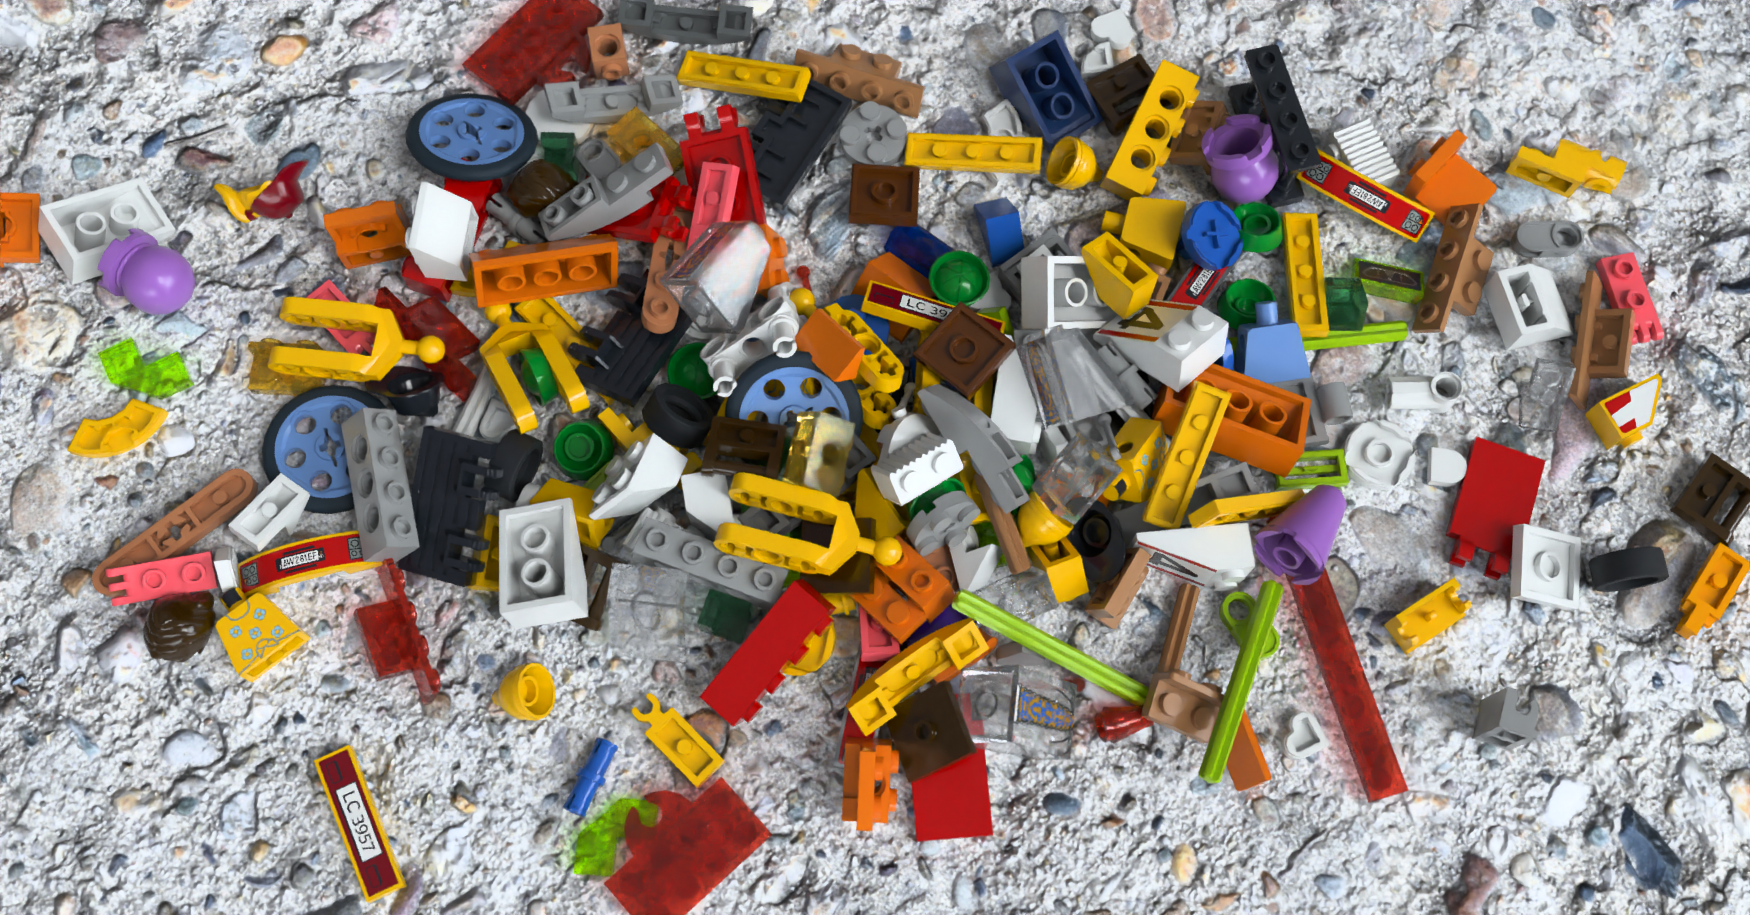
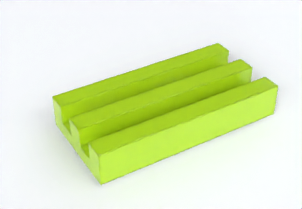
M1344 449L1304 451L1297 462L1337 460V464L1293 467L1286 477L1339 473V476L1285 480L1284 477L1273 474V478L1276 481L1274 484L1275 491L1313 489L1317 485L1346 486L1349 483Z

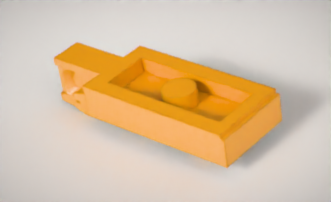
M1722 543L1714 545L1680 601L1681 604L1678 610L1684 613V615L1679 620L1674 632L1688 640L1690 636H1696L1702 626L1708 629L1714 622L1720 620L1750 569V561Z

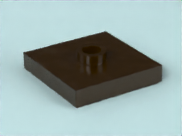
M855 518L860 537L875 540L876 520L873 518ZM802 520L801 540L829 549L835 525ZM856 551L850 559L830 576L821 573L806 574L800 572V579H804L821 595L874 594L875 558L873 555Z
M942 681L896 704L893 709L897 715L886 722L896 750H899V758L908 783L917 782L977 753L950 681Z

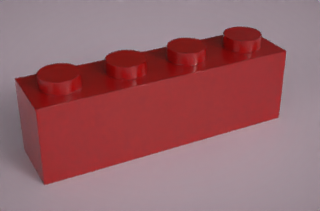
M445 177L443 189L472 202L479 220L474 241L475 247L490 215L485 210L486 204L489 200L495 204L496 201L492 196L500 193L503 183L500 178L488 181L466 182ZM412 255L406 257L402 265V277L409 289L448 303L452 296L450 288L454 280L426 278L418 264L415 263L414 257Z
M804 579L793 581L699 697L733 727L743 721L749 724L762 710L763 706L759 702L766 693L769 692L773 695L785 682L786 677L783 673L791 663L797 666L808 654L810 648L806 645L815 634L821 637L831 626L834 620L830 615L836 607Z

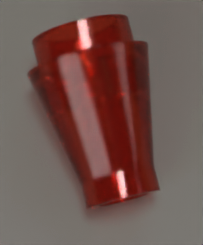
M1144 705L1103 707L1101 712L1095 714V727L1098 736L1103 742L1110 741L1113 744L1144 728L1153 726L1154 722L1141 716Z

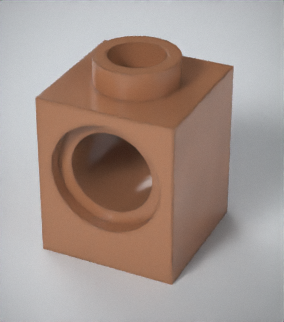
M621 23L587 28L592 63L597 80H615L621 76L630 75ZM607 53H614L611 56H604Z

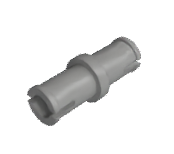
M500 193L492 196L496 204L490 200L487 202L485 210L506 224L508 231L512 234H519L531 244L543 243V240L550 242L539 223L532 218L523 217L517 208Z
M1111 341L1093 355L1114 379L1112 383L1115 387L1118 388L1120 386L1140 411L1158 397L1137 373L1139 370L1135 364L1131 366Z

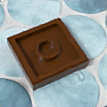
M852 164L848 223L917 227L920 167Z
M960 301L913 352V357L969 401L1016 349V343Z

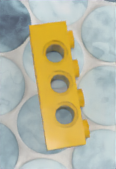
M1163 59L1099 187L1128 201L1132 197H1142V195L1148 197L1157 181V178L1152 175L1157 166L1161 168L1164 166L1171 152V149L1166 146L1171 136L1174 138L1178 137L1186 121L1181 118L1185 107L1188 109L1192 108L1200 92L1195 89L1200 78L1199 76ZM1160 99L1170 101L1174 109L1168 110L1162 107ZM1145 129H1155L1160 138H1150L1146 134ZM1138 157L1142 159L1145 163V168L1135 167L1131 162V158Z

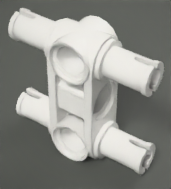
M772 286L767 293L769 301L731 328L726 323H719L712 328V340L703 347L700 357L708 365V372L714 379L713 389L714 391L718 390L717 395L729 397L737 386L736 379L754 362L776 351V355L782 358H788L796 352L795 336L805 322L797 314V308L790 300V291H786V286ZM749 338H758V339H759V340L756 341V342H748V341H746V340L749 339Z

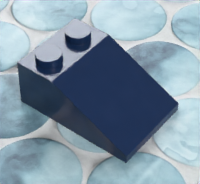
M1058 30L1036 39L988 67L1003 98L1012 104L1019 117L1036 137L1043 139V146L1048 152L1052 151L1060 139L1066 136L1077 137L1103 121Z

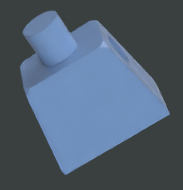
M1277 301L1255 303L1256 323L1242 324L1238 327L1235 371L1265 383L1310 378V369L1297 322L1290 319H1278Z

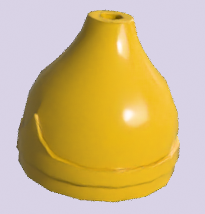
M1066 136L1058 141L1052 149L1046 165L1047 180L1054 186L1067 190L1077 189L1091 182H1099L1103 176V171L1099 168L1092 149L1081 139L1073 136Z
M1035 489L1028 495L1030 500L1021 505L1017 515V529L1024 547L1050 545L1066 537L1074 526L1064 511L1040 490Z
M525 663L514 667L503 677L499 688L492 694V701L495 705L501 706L508 715L518 720L536 721L548 716L554 707L556 698L552 676L539 663Z

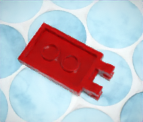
M730 104L716 107L721 128L707 132L704 115H699L698 112L683 115L689 139L679 141L687 184L693 189L690 196L697 197L703 162L735 165L740 168L730 221H735V223L728 232L733 231L734 228L735 230H740L741 228L767 224L749 130L745 126L738 128L737 109L731 107Z
M669 176L650 189L654 200L624 218L587 234L602 235L610 233L614 238L656 243L660 234L673 241L685 242L689 230L687 227L678 226L680 219L672 214L676 206L683 210L694 212L696 196H690L693 190L690 186L680 185L681 183L675 176Z
M1477 436L1471 441L1466 459V475L1460 481L1445 536L1455 539L1448 561L1449 564L1463 568L1466 561H1472L1474 550L1478 548L1490 553L1483 576L1497 581L1500 579L1501 574L1506 575L1508 573L1510 559L1512 560L1513 526L1519 524L1529 525L1546 460Z
M969 693L955 694L977 753L917 782L911 783L916 842L993 836L982 720L970 721Z

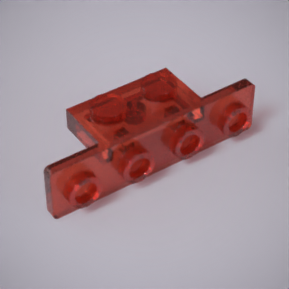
M387 287L379 288L374 306L382 309H391L405 340L419 341L424 336L433 335L443 341L445 345L443 358L437 363L429 364L424 361L422 362L428 369L441 372L445 376L443 382L446 387L463 402H466L475 387L477 378L459 359L477 351L480 340L435 295L407 308Z
M393 558L384 559L378 575L387 601L357 608L353 616L376 682L413 673L423 704H432L441 689L440 677L435 668L431 669L427 657L429 655L428 642L423 634L420 635L415 623L417 621L416 608L412 601L407 600L404 592V574L400 568H396Z

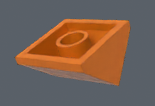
M887 252L867 263L850 294L865 296L869 282L873 280L938 300L931 289L929 279L891 252ZM888 320L890 327L889 335L902 344L914 328Z

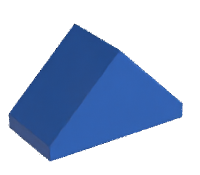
M1007 197L974 204L973 208L992 268L1001 266L1024 249L1019 211Z

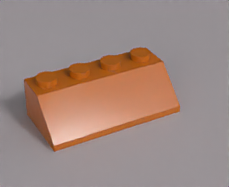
M610 233L602 235L590 234L580 238L560 239L531 245L520 244L515 247L496 250L484 249L479 252L469 253L471 277L478 308L618 287V243Z
M1214 363L1179 392L1162 383L1158 397L1155 400L1151 420L1162 421L1164 433L1167 435H1174L1194 381H1199L1232 394L1211 446V451L1241 462L1246 461L1249 465L1286 478L1304 452L1311 399Z

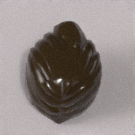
M538 159L530 162L518 172L510 184L506 196L512 201L523 217L534 218L539 217L538 213L569 192L580 182L573 180L569 173L555 163Z
M209 591L198 592L194 595L190 593L167 595L152 604L143 627L144 642L152 659L186 662L197 652L198 654L203 652L216 621V613L213 609L214 597Z

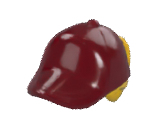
M302 159L287 165L276 175L274 180L265 181L262 185L237 191L226 184L217 183L213 188L220 193L230 213L240 222L249 223L261 216L273 220L284 217L289 219L304 201V193L298 179L309 161Z

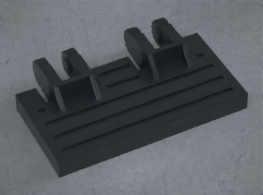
M811 78L801 103L775 99V101L777 100L779 103L787 106L785 110L765 99L759 100L756 105L758 112L763 116L752 131V139L761 143V145L751 141L762 200L781 211L785 209L852 107V99Z
M648 269L641 278L629 275L628 273H621L617 279L619 285L624 290L636 294L635 297L610 289L605 295L610 304L631 313V315L617 310L603 331L587 325L583 326L580 330L579 335L581 338L599 347L597 351L572 342L567 348V352L572 357L594 367L592 369L579 364L575 369V373L584 387L633 408L707 302L705 291L683 283L675 327L670 332L664 334L650 332L641 322L649 273Z
M432 425L423 427L411 493L420 547L400 559L398 569L461 587L471 585L473 572L481 573L485 570V562L461 555L462 546L478 551L489 549V540L465 533V529L471 531L481 530L486 501L498 500L499 491L491 487L474 484L476 474L491 479L503 476V468L478 461L479 457L488 460L495 458L498 443Z

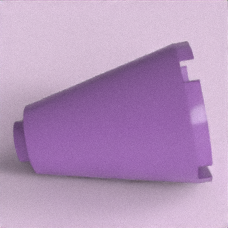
M1317 485L1261 528L1254 540L1257 539L1254 550L1262 564L1278 577L1283 573L1294 577L1291 583L1310 585L1316 582L1324 571L1347 507L1342 492L1331 485Z

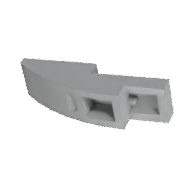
M655 142L602 181L592 174L540 211L538 216L546 238L549 241H555L591 232L624 218L654 200L650 189L674 173L664 149Z
M939 384L917 392L921 399L923 411L929 418L933 419L941 432L940 436L953 441L958 455L969 452L973 468L984 477L990 487V495L993 501L1003 509L1005 514L1030 500V497L1012 469L1013 466L1023 461V459L1005 434L985 413L956 392Z
M1245 461L1199 479L1180 527L1190 523L1187 515L1213 500L1259 494L1247 462ZM1148 500L1114 513L1121 524L1126 548L1130 545L1136 533L1167 530L1141 519Z

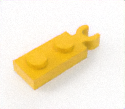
M648 693L646 697L653 704L652 711L648 714H642L634 707L631 710L634 717L641 723H650L652 725L644 734L699 789L725 763L724 759L673 707L663 714L657 697Z

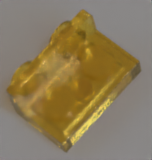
M263 338L261 342H248L247 349L253 355L248 389L253 394L297 396L313 388L325 386L326 378L282 374L271 370L267 366L272 347L284 346L323 350L316 342L298 340L296 343H283L272 338Z

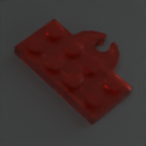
M528 0L462 65L469 75L511 106H514L535 84L544 87V84L577 81L571 71L561 70L562 66L568 62L577 63L582 73H588L592 58L584 37L588 34L587 28L595 27L604 18L602 10L589 0Z
M722 777L693 803L679 793L667 790L651 792L644 795L648 803L655 804L661 809L662 817L660 822L652 827L643 825L640 820L639 811L633 806L631 807L627 815L624 831L626 844L633 857L613 874L604 885L630 915H686L773 834Z

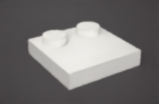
M1528 524L1514 525L1510 598L1567 611L1579 609L1581 538Z

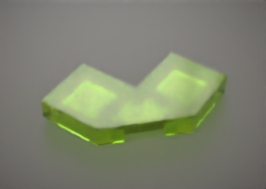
M129 338L98 353L107 376L115 387L146 394L149 397L163 400L195 385L186 363L178 351L146 365L136 341Z
M620 798L608 808L609 810L578 834L573 874L614 877L618 838L656 841L660 802L658 800Z

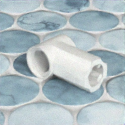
M1448 371L1439 372L1435 376L1388 377L1386 380L1385 401L1388 409H1428L1434 413H1444L1450 410L1463 393L1464 386L1458 375ZM1436 388L1446 390L1449 397L1439 395Z

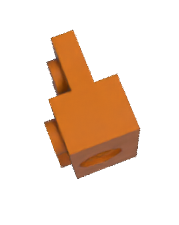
M0 190L1 268H4V263H41V235L38 232L39 206H41L40 193H5Z
M379 200L372 202L368 206L354 209L340 208L334 213L323 215L325 228L334 240L337 256L346 269L391 261L412 255L405 245L406 231L408 227H411L410 221L402 205L396 204L394 200ZM378 231L375 236L368 237L371 232Z
M897 535L895 539L898 540L902 547V556L897 563L891 566H883L875 560L874 594L849 596L896 641L902 644L926 620L929 623L933 622L952 603L955 593L950 581ZM899 589L908 600L906 601L895 590Z
M846 737L842 821L857 822L856 831H872L873 823H888V813L896 812L897 789L890 788V773L898 774L899 750H892V739ZM875 780H881L880 784L874 788Z

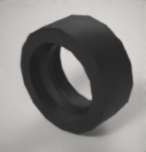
M670 383L657 385L642 409L643 420L654 434L671 445L686 449L700 446L711 429L714 416L709 405L699 395L685 387Z
M517 429L509 431L498 444L495 458L489 461V464L504 469L503 476L496 479L485 477L484 486L499 491V497L512 503L517 501L523 488L533 481L538 471L543 454V442L526 433L520 434Z
M1647 546L1617 550L1594 557L1588 563L1594 589L1601 592L1636 589L1662 582L1669 577L1664 553L1660 547Z

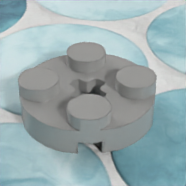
M874 101L864 102L861 107L851 111L842 122L840 142L845 157L852 164L892 166L900 160L906 149L907 125L897 112L887 106L878 105ZM878 132L882 140L874 139L870 143L867 141V133Z
M953 491L933 501L936 506L935 509L927 515L922 509L910 522L906 534L921 556H926L946 544L948 547L957 546L966 538L967 534L964 530L979 516L980 509L964 491Z

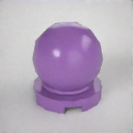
M1240 114L1225 118V125L1218 127L1215 131L1210 127L1202 138L1201 148L1203 155L1211 166V181L1218 193L1226 200L1240 204L1262 200L1278 180L1279 160L1272 149L1273 135L1269 124L1266 125L1260 122V118L1257 115Z
M129 229L130 235L122 242L115 238L103 253L98 264V270L103 272V278L101 281H98V284L115 296H125L137 309L151 315L168 314L181 310L192 298L196 285L193 268L190 263L177 250L158 245L157 240L142 229Z

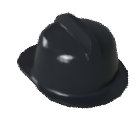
M394 366L380 381L369 380L364 385L369 392L387 397L399 415L434 417L438 414V403L441 397L439 385L444 381L445 376L441 372L426 371L408 366Z
M1081 498L1073 501L1064 512L1074 526L1066 537L1081 555L1085 576L1092 582L1103 583L1112 580L1121 571L1126 556V547L1119 519L1102 502L1094 498Z

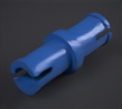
M596 738L583 768L579 767L575 774L578 778L562 808L585 818L598 787H603L606 779L603 777L615 752L619 748L617 745L605 739Z

